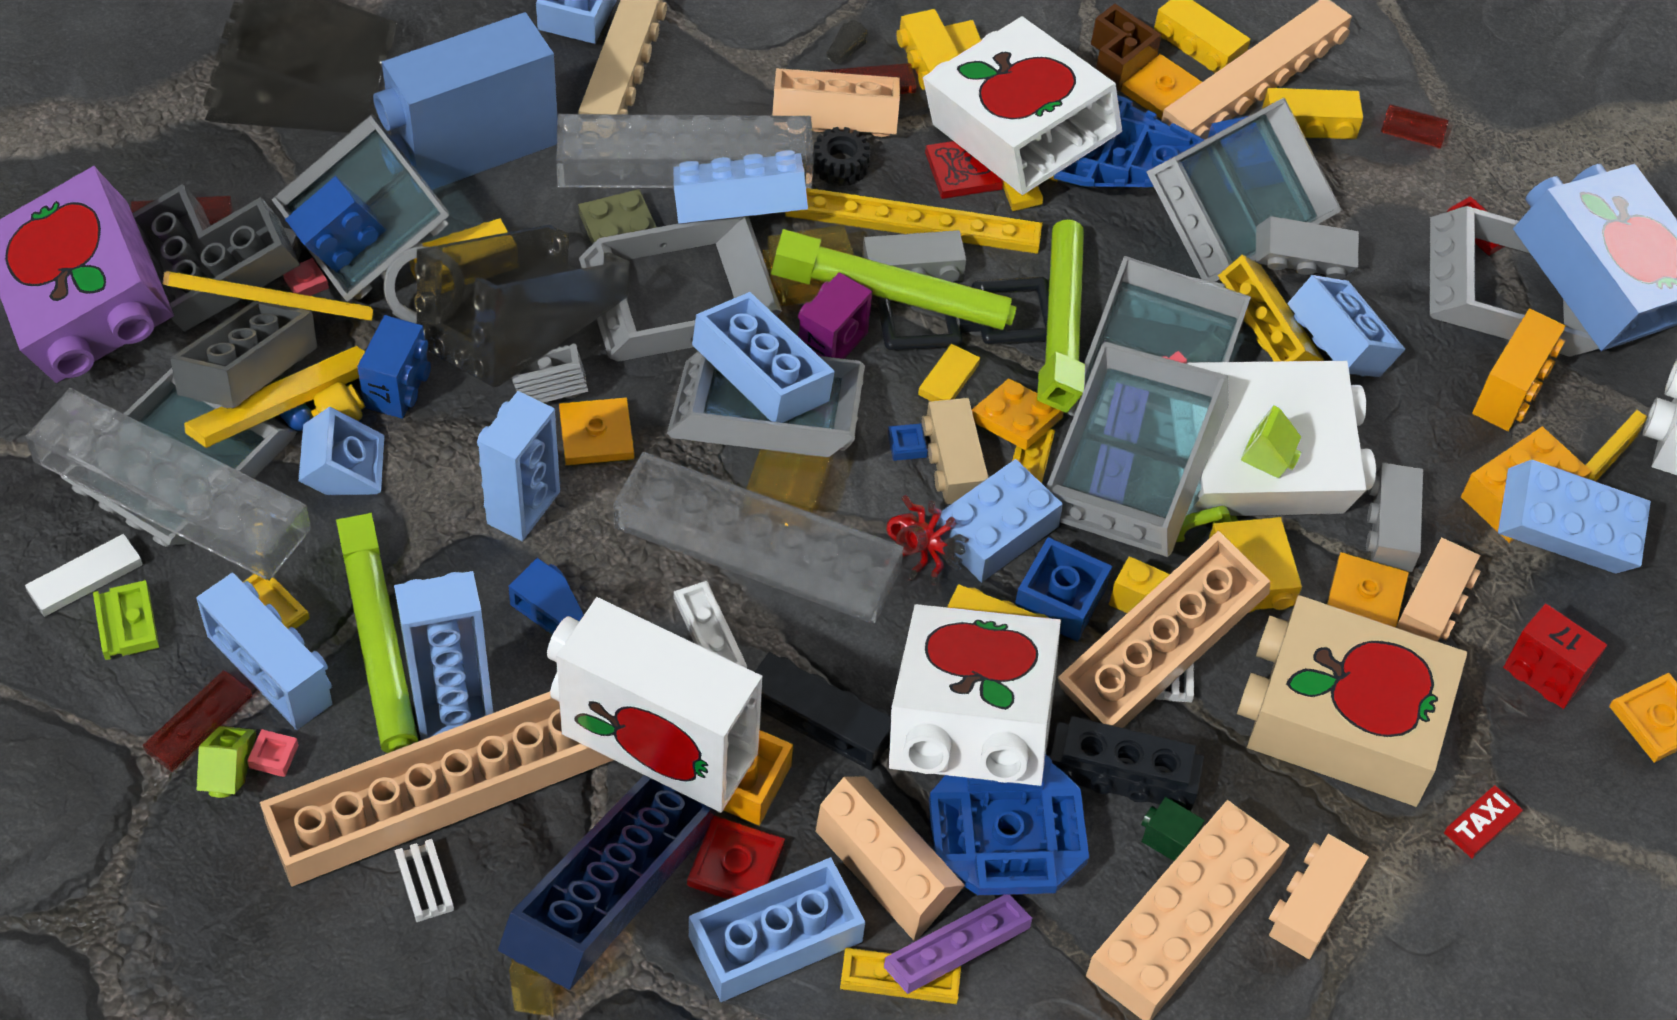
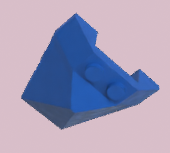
M1117 95L1122 132L1055 174L1054 179L1086 187H1154L1147 174L1148 170L1204 141V139L1174 123L1169 126L1156 119L1157 114L1150 110L1145 113L1133 107V101ZM1202 151L1181 162L1189 179Z

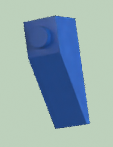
M538 558L508 586L510 605L552 635L560 622L567 616L578 621L584 616L563 573L552 564L547 565Z

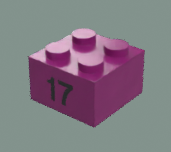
M839 272L830 282L826 281L821 286L818 295L811 303L806 302L802 306L798 315L800 327L797 336L818 356L845 359L868 334L872 291Z

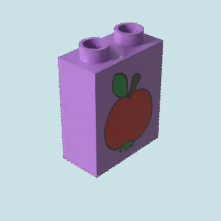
M95 166L0 219L1 301L19 350L55 383L65 378H74L86 373L91 369L96 360L124 344H133L146 339L152 333L154 327L174 316L128 202Z

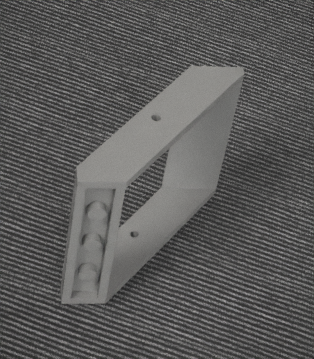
M1469 206L1430 217V316L1433 319L1504 339H1511L1525 315L1475 301V238L1530 253L1513 230L1519 221ZM1563 299L1564 325L1566 327L1560 338L1566 342L1559 354L1571 357L1599 349Z
M748 216L673 224L599 238L579 257L608 358L619 362L694 347L692 342L695 320L636 331L615 262L716 244L734 298L751 292L775 316L782 312Z

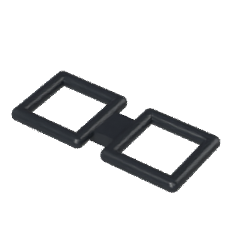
M1045 277L977 280L972 284V288L991 293L1037 290L1045 328L994 331L993 327L945 315L948 334L897 337L890 300L876 296L884 345L888 350L949 347L951 344L959 346L963 342L962 332L981 331L982 340L985 344L1046 341L1049 298L1048 280Z

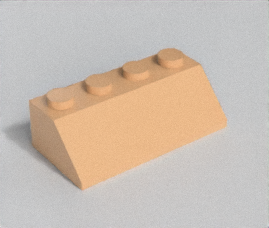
M776 68L772 125H778L779 128L785 130L807 127L814 132H824L827 129H833V127H839L840 131H844V127L850 128L849 133L857 130L859 132H871L872 135L878 137L897 134L900 101L899 78Z
M865 776L843 777L820 804L816 826L817 834L914 941L918 940L965 884Z

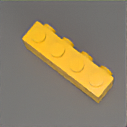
M1241 255L1218 275L1226 289L1251 296L1243 320L1253 329L1257 335V342L1268 352L1273 360L1272 362L1324 361L1303 327L1295 320L1293 312L1259 263Z

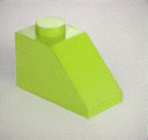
M1273 405L1252 431L1241 457V461L1276 478H1279L1287 468L1293 470L1301 455V451L1297 450L1301 435L1279 407Z
M219 726L199 745L197 791H207L212 797L224 798L235 794L245 783L248 770L247 760L254 746L256 730Z

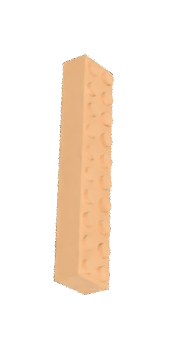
M550 692L261 801L260 805L289 883L293 887L613 761V759L562 735L560 702L551 698Z

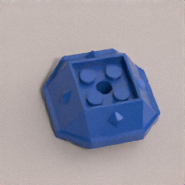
M1047 755L1045 756L1042 786L945 775L930 792L929 807L933 851L965 884L964 887L977 895L1056 893L1088 863L1089 852L1081 789L1063 771L1052 764V760ZM1000 829H1010L1015 834L1007 835L1002 833Z

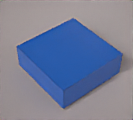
M922 423L888 426V438L893 461L927 458L928 450Z

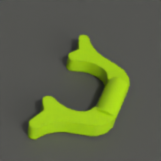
M1217 506L1190 513L1184 519L1176 542L1184 541V534L1193 527L1211 522L1238 521L1236 516L1230 515L1226 506Z

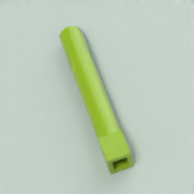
M1074 220L1059 221L1052 228L1045 365L1039 371L1037 401L1065 413L1082 396L1085 382V364L1079 362L1084 229L1080 223Z
M785 229L782 230L771 275L809 285L811 278L830 282L840 272L870 289L872 295L1000 330L1004 329L1005 324L1012 325L1016 312V306L1011 305L1012 298L821 247V239Z
M372 513L336 519L380 746L382 751L390 753L418 742V736Z

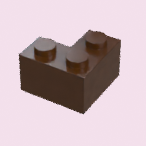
M1113 4L1095 19L1091 45L1099 50L1096 69L1115 82L1116 90L1119 91L1124 82L1157 57L1162 34L1117 4Z

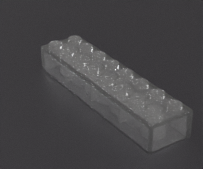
M558 114L556 156L558 187L674 188L673 167H679V164L682 162L697 161L698 164L711 163L713 159L722 157L730 158L731 161L743 160L744 156L750 154H761L763 157L776 156L777 152L791 150L795 154L801 153L806 188H812L813 143L811 116Z
M72 388L65 392L25 436L35 463L268 581L271 580L311 530L306 504Z
M642 452L613 504L615 529L872 624H876L901 571L904 546L646 452Z

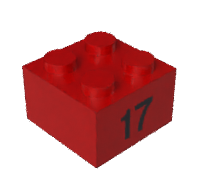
M1545 603L1523 629L1503 668L1509 671L1517 680L1525 682L1541 693L1546 700L1564 709L1587 681L1607 644Z

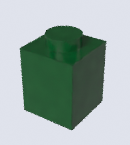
M1165 797L1158 809L1151 806L1145 815L1141 826L1146 829L1141 842L1175 861L1202 830L1205 820Z

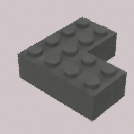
M182 184L132 213L161 284L163 283L164 272L170 271L263 287L300 265L279 217L261 197L215 224L210 225L202 205ZM162 284L174 313L171 319L184 332L242 299Z

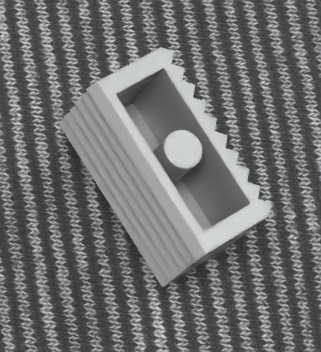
M574 343L570 346L565 345L563 348L559 346L557 349L552 348L550 351H539L537 354L532 353L530 356H519L517 359L512 358L510 360L512 380L516 392H522L544 404L561 398H575L581 393L589 392L583 364L577 345Z

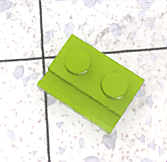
M146 580L109 588L110 592L99 594L98 591L93 592L102 653L105 660L111 659V656L116 654L125 656L159 648L151 597Z

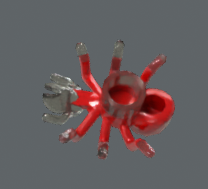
M904 495L901 499L910 511L918 513L919 519L912 513H905L892 517L887 522V534L897 543L901 551L887 557L884 562L885 564H891L906 555L921 552V560L912 568L908 576V580L913 581L917 573L928 564L929 550L936 563V567L931 573V584L937 585L938 575L944 568V563L937 551L941 553L950 567L959 571L961 567L957 563L963 560L955 553L959 555L964 554L965 546L961 542H956V540L967 543L969 539L961 534H957L943 541L940 536L956 525L955 519L949 517L945 525L934 532V528L942 514L940 509L935 508V502H928V511L933 514L928 524L925 522V508L922 505L913 504L909 497Z

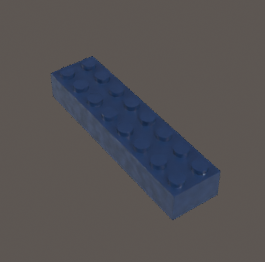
M643 775L510 912L498 951L512 958L517 963L523 964L547 977L552 982L571 990L702 841L707 833L715 809Z

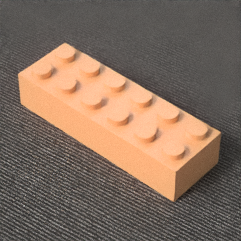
M1217 531L1059 675L1060 688L1092 721L1124 728L1269 594L1270 580L1222 533Z
M1227 800L1092 956L1086 977L1140 1019L1152 1020L1280 867L1289 844Z

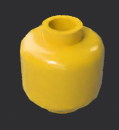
M337 382L314 396L316 408L311 413L315 417L328 407H332L360 421L362 419L361 410L365 408V405L352 384L346 386L342 382Z

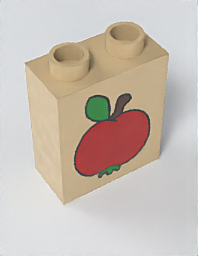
M1298 595L1289 620L1285 621L1269 616L1256 657L1274 662L1269 679L1250 673L1237 711V715L1255 720L1247 748L1417 807L1437 767L1467 651Z

